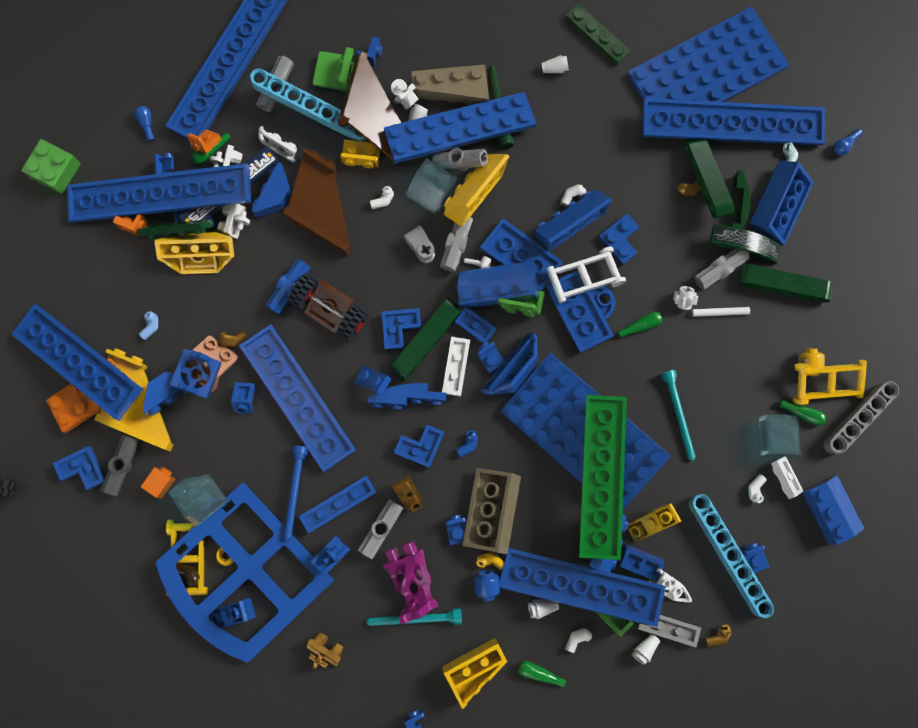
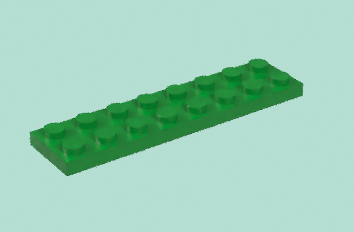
M586 395L580 558L621 560L627 397Z

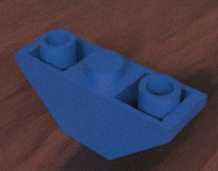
M279 162L276 167H272L269 173V180L262 185L259 198L255 199L252 204V212L258 218L284 210L292 195L284 168Z
M164 372L148 383L143 407L145 417L148 415L154 416L161 410L160 407L166 403L168 405L172 404L181 393H188L170 386L174 373ZM181 375L183 382L188 386L190 382L189 376Z
M251 598L217 608L212 612V621L220 628L245 622L256 617Z

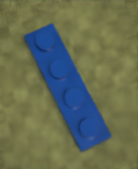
M366 475L300 515L299 518L308 534L377 492Z

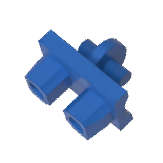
M335 536L310 563L325 576L350 549Z

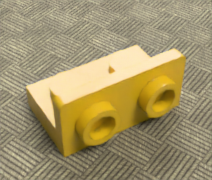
M344 139L341 161L347 166L379 167L381 150L371 142Z

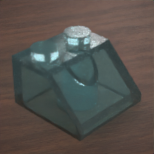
M426 158L415 173L406 196L437 215L457 187V178Z
M764 415L759 417L761 456L801 455L799 419L797 416Z
M209 474L183 479L168 492L184 518L196 527L228 501Z

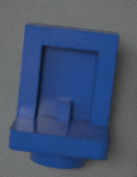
M372 37L367 52V60L371 66H375L377 57H381L383 50L380 38ZM357 50V52H356V58H357V56L360 54L361 51Z

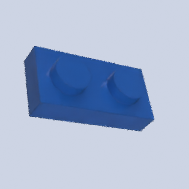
M465 307L455 320V324L483 344L488 342L497 330V328L468 307Z
M363 365L354 382L382 395L391 378Z

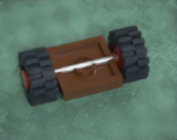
M304 273L296 281L288 296V302L300 310L307 307L304 312L305 314L349 342L354 340L369 316V313L357 305L352 306L354 300L325 281H319L308 273Z

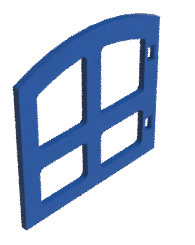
M243 482L155 563L168 596L188 624L216 648L248 663L324 591L334 579L329 573L323 576L310 563L314 557L293 535L289 541L284 540L285 526ZM232 500L235 506L226 513L222 508ZM242 503H247L273 531V537L253 555L248 554L222 525V522ZM209 535L238 565V569L201 604L197 605L182 582L176 564ZM185 543L188 549L179 556L175 551ZM282 546H286L314 576V579L292 599L284 593L262 568L263 564ZM247 579H250L278 608V614L248 642H245L220 628L209 619V615Z

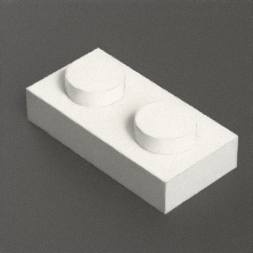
M786 456L771 463L773 472L778 477L782 490L788 499L796 497L803 492Z

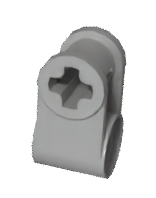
M421 226L404 235L407 244L421 262L430 263L434 260V246Z

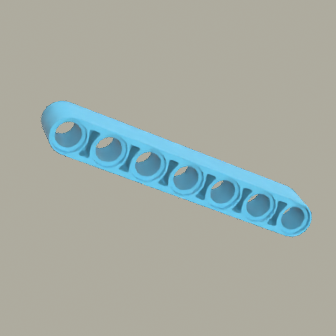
M262 69L252 71L250 78L255 90L354 141H366V138L358 135L355 132L356 130L350 125L343 127L338 124L340 109ZM257 77L264 78V81L262 83H256L255 79ZM274 86H280L281 90L278 92H274L272 88ZM295 94L298 96V99L292 101L288 97ZM308 103H313L315 107L313 109H307L305 105ZM324 112H330L332 116L330 118H325L322 116V114Z
M704 494L692 496L689 500V507L751 612L758 617H770L774 612L771 600L712 502ZM698 498H700L703 501V507L701 509H699L696 506V500ZM708 515L712 516L714 520L711 526L706 523ZM718 533H722L724 536L722 543H719L716 539ZM729 550H732L734 553V558L731 561L727 558ZM742 567L745 574L742 578H739L737 571ZM751 585L755 588V593L752 596L748 593V588ZM761 603H764L766 607L763 613L759 612V605Z

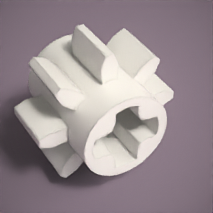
M683 286L679 292L675 291L673 300H675L678 308L689 310L692 304L697 305L698 296H696L697 293L694 292L693 288Z

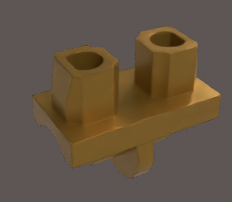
M409 475L404 479H400L398 483L391 485L406 510L411 509L412 512H415L422 507L420 502L423 501V498Z
M321 632L307 643L306 648L315 653H311L309 659L315 662L312 668L316 670L318 665L326 669L329 663L337 667L344 647L335 642L330 650L326 649L323 646L328 637Z

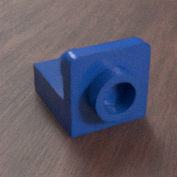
M486 342L478 348L477 356L489 374L497 370L504 362L494 342L491 344Z
M235 382L231 399L234 412L240 414L253 413L254 383Z
M460 515L451 516L449 521H446L450 545L463 543L466 529L465 518H461Z
M756 542L745 546V550L741 551L754 573L769 568L763 549H765L764 545H757Z
M415 709L406 715L407 718L404 723L407 728H422L421 724H416L415 721L424 717L423 710L418 712Z

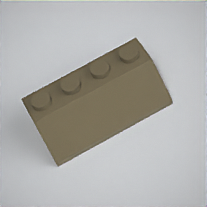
M476 468L462 546L508 554L521 476L508 472Z

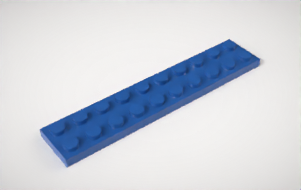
M243 0L166 123L167 129L188 139L187 135L189 133L199 136L206 129L209 130L288 0Z
M644 98L642 137L781 144L792 142L793 144L824 145L825 107Z
M247 163L68 185V221L71 223L115 218V216L128 217L137 216V214L146 215L251 203L250 166Z

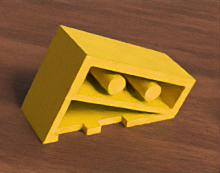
M493 638L442 666L444 675L462 709L474 695H477L482 686L488 680L490 681L507 663V660L498 642Z

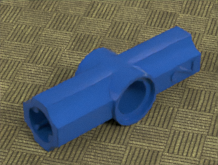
M296 259L287 274L283 275L277 282L276 290L265 306L280 315L288 304V296L290 291H292V287L295 286L296 281L304 273L310 272L311 267L302 260Z

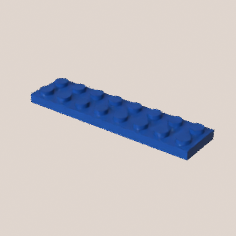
M522 92L384 127V134L394 163L531 129L536 127L537 123L526 94Z
M35 303L11 334L115 420L120 421L144 389Z
M272 324L239 345L323 472H326L357 451Z
M510 548L506 555L499 582L501 589L658 628L666 590L664 585Z

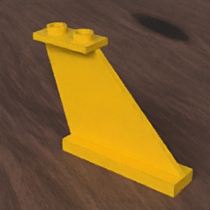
M115 348L114 351L106 349V353H108L107 359H113L118 369L144 389L120 421L115 420L103 409L100 410V414L97 413L94 420L164 450L171 451L174 444L171 443L160 411L154 416L148 415L145 417L143 414L149 383L145 373L148 366L142 363L143 359L133 355L131 358L126 357V352Z

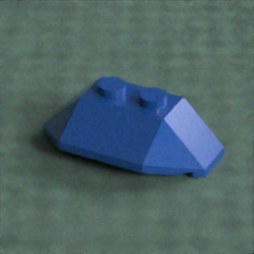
M527 333L480 392L486 395L515 393V391L520 389L524 384L523 381L531 376L536 370V365L539 363L537 335L535 333Z

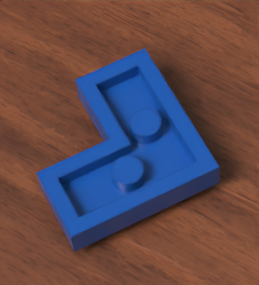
M627 213L598 237L606 248L613 247L614 252L611 254L622 266L638 253L626 239L636 232L639 226Z
M420 308L382 311L385 350L404 349L403 330L421 328Z
M426 425L420 442L401 435L394 454L430 468L445 432Z
M91 446L53 463L60 481H65L79 474L86 490L103 484L105 476Z

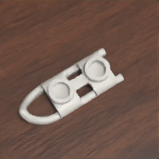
M263 126L259 128V140L265 147L267 146L270 150L292 163L296 161L294 155L297 152V147L293 143L282 142L278 134L267 133ZM264 137L269 139L268 143L265 141ZM279 146L284 149V152L278 149Z
M659 568L656 570L662 574L657 584L666 586V590L669 589L668 592L665 591L666 597L677 602H692L688 591L679 581ZM682 592H684V594H685V596H686V598H678V597L681 596Z

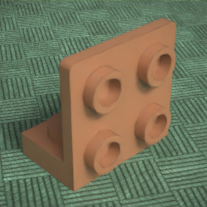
M210 335L193 349L200 354H205L222 362L211 392H213L217 388L219 377L238 360L239 356L226 346L221 345L219 341ZM199 359L189 361L184 367L191 369L197 365ZM205 362L202 369L205 374L210 375V367ZM194 369L191 376L197 380L202 376V372L200 369ZM201 380L199 383L204 386L208 381Z

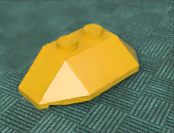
M218 232L190 233L183 236L175 234L174 236L155 240L157 259L180 274L219 273L234 257L232 237Z

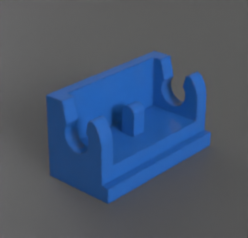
M625 544L620 567L658 582L661 574L656 570L658 568L663 570L665 565L663 559Z

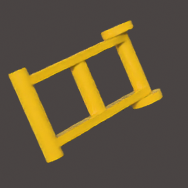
M859 360L858 364L823 366L820 368H811V365L805 363L795 364V370L799 372L797 396L793 397V403L805 405L809 403V399L856 395V398H864L867 361ZM858 370L856 389L835 390L836 372ZM828 373L827 391L805 393L807 374Z
M167 520L166 533L168 536H171V547L177 543V531H190L198 523L174 524L173 520ZM203 539L199 543V555H185L178 562L198 563L200 579H198V587H186L190 595L208 594V587H204Z

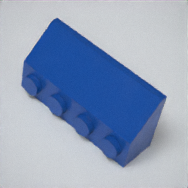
M778 162L749 224L757 234L763 235L782 246H785L814 183L799 162Z
M597 189L593 192L587 191L581 196V200L568 204L565 211L555 213L549 222L540 223L535 228L534 237L543 248L550 252L607 213L612 200Z
M534 261L460 271L457 284L459 305L465 309V307L474 308L498 304V298L513 301L538 299Z

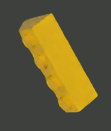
M487 154L488 163L484 167H475L473 173L470 171L464 180L465 183L463 185L459 184L456 188L453 198L449 197L446 200L444 215L463 227L502 178L509 155Z

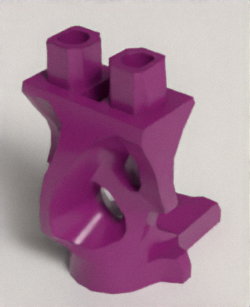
M413 541L401 546L405 555L400 556L397 547L387 550L385 554L388 562L383 565L391 576L396 592L401 591L406 599V606L401 610V615L399 616L401 625L422 618L430 610L438 607L437 601L432 598L430 593L431 576L426 568L423 549L417 550ZM399 574L403 575V581L399 579ZM413 583L417 585V591L414 593L410 590V586Z

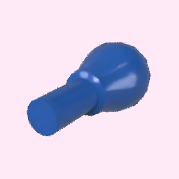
M146 106L137 107L134 111V116L141 125V128L144 129L147 141L155 140L151 129V112Z
M858 128L850 136L836 141L833 146L834 152L840 156L849 153L855 140L863 134V131Z

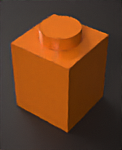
M154 467L141 485V488L154 497L162 499L175 481V478L171 476L172 472L165 467L161 469Z

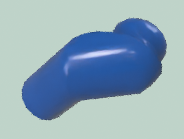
M467 431L465 445L456 449L460 458L476 449L478 435L475 431Z

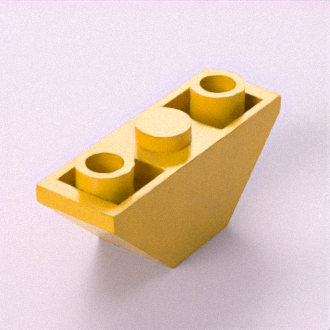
M671 503L664 504L628 523L627 530L636 543L681 522V519Z

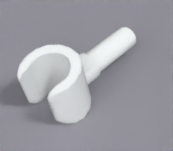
M483 256L481 261L464 259V263L473 264L480 268H488L492 263L491 259Z

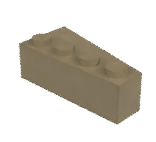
M485 65L412 71V83L416 87L413 93L418 99L447 101V103H465L468 106L489 101Z

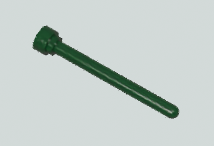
M489 66L488 72L494 99L501 98L496 69L494 66ZM511 134L500 136L499 145L501 149H509L514 146V139Z

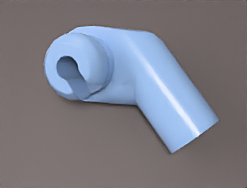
M151 311L144 315L146 327L138 333L144 340L149 338L158 329V316Z

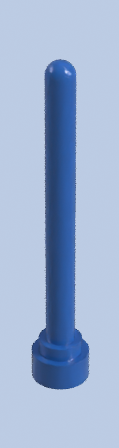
M293 446L292 448L295 462L283 536L286 541H289L292 537L302 461L305 460V456L308 454V448L304 446Z

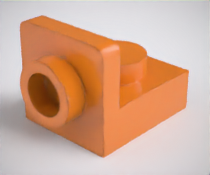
M207 129L199 136L191 133L187 135L190 146L195 151H201L206 154L221 140L218 133Z
M137 214L135 220L126 216L123 218L115 216L113 223L118 228L139 236L137 229L145 227L147 219L142 214Z

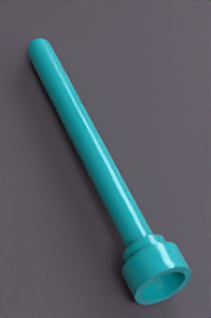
M676 371L663 372L660 375L662 381L668 385L688 460L694 461L696 457L675 385Z
M461 608L453 609L449 613L425 614L422 618L409 621L406 624L450 621L454 625H462ZM399 616L368 618L366 621L368 626L401 624Z

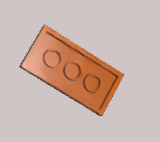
M108 358V359H107V360L110 361L113 365L116 366V364L114 363L113 359H111V358ZM69 384L46 400L63 433H68L102 410L101 407L73 384Z

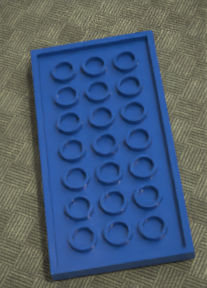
M751 6L631 69L627 75L642 99L726 102L784 71L790 65Z
M549 353L500 412L582 483L586 395H601L557 357ZM627 417L623 510L671 457L668 452Z

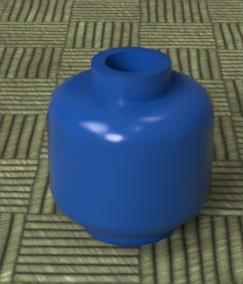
M492 570L479 571L473 580L475 595L483 598V601H492L500 593L499 576L493 573Z

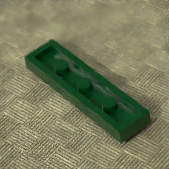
M579 3L566 14L565 19L617 66L630 54L631 50Z
M211 219L156 224L137 230L139 237L147 236L148 239L157 238L161 234L163 237L174 236V233L183 236L190 234L191 231H194V234H201L206 232L205 229L212 227Z

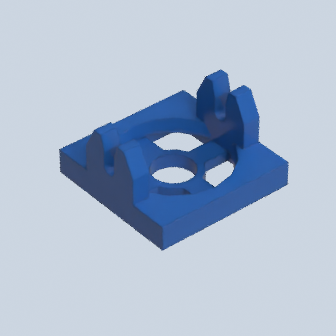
M184 349L170 386L208 399L222 362L205 354H200L197 351ZM199 359L197 365L191 369L184 367L189 361ZM205 362L210 367V375L205 374L202 369ZM194 369H200L202 372V376L197 380L191 376ZM182 372L188 374L190 378L188 386L182 380ZM201 380L208 381L204 386L195 388L197 382Z

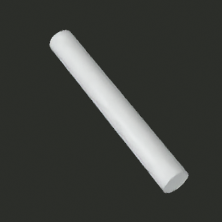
M749 307L692 309V317L750 314Z

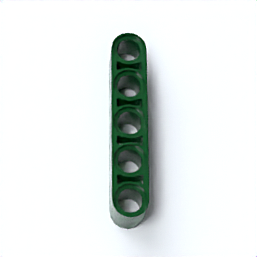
M696 139L686 142L685 151L712 217L716 219L734 214L732 198L707 140Z
M743 264L741 266L740 286L821 303H828L831 300L833 282L751 264Z
M449 298L446 299L393 362L389 370L403 381H406L454 324L463 309Z

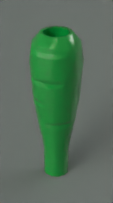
M226 132L207 154L201 151H194L191 154L192 161L196 165H202L230 140L231 136Z
M651 312L626 328L619 330V337L622 338L630 334L655 328L662 323L663 318L659 312Z
M783 400L779 404L780 408L816 426L823 425L827 418L825 413L814 408L788 403Z
M522 661L519 665L518 672L525 678L555 684L563 688L566 684L565 679L532 662Z

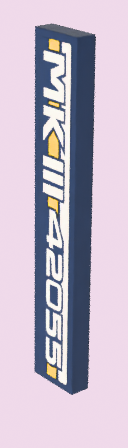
M267 146L246 162L250 166V185L280 162ZM224 206L186 210L179 218L183 222L209 219Z

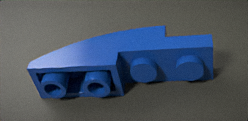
M428 383L403 384L385 389L382 395L375 393L368 397V403L372 404L373 408H383L386 405L391 406V409L403 410V407H407L408 400H411V403L423 404V401H429L431 405L441 406L442 403H446L447 393L428 391Z

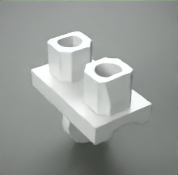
M401 79L395 80L391 84V91L397 96L393 100L396 105L401 103L405 110L409 109L418 100L417 96L413 93L416 87L411 84L407 88L406 82Z
M228 145L224 159H222L223 153L217 152L216 156L210 157L209 162L214 164L213 167L229 166L230 162L240 164L243 154L233 150L234 146Z
M240 204L225 205L222 212L227 216L226 221L219 222L218 230L233 239H238L243 225L250 224V220L246 218V207Z

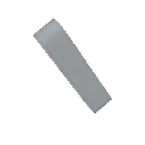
M892 381L877 385L825 440V451L832 455L846 451L899 394L898 385ZM884 387L889 390V395L884 392ZM872 400L876 403V409L872 407ZM859 414L864 417L863 422L859 420ZM847 427L851 430L850 436L846 433ZM834 440L839 445L837 450L833 447Z

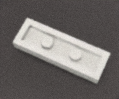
M451 337L442 392L447 393V395L461 397L470 344L469 339Z

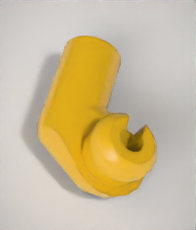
M493 552L479 555L476 561L477 566L480 568L494 565L500 571L505 563Z

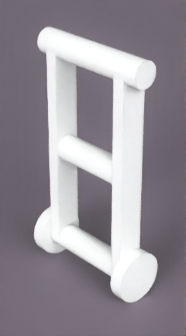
M613 247L600 250L597 256L556 269L553 266L546 268L560 304L566 302L568 297L611 284L612 287H618L626 283V278L620 276L611 255L614 252ZM605 259L612 278L592 284L585 265ZM577 268L584 287L564 293L556 274Z

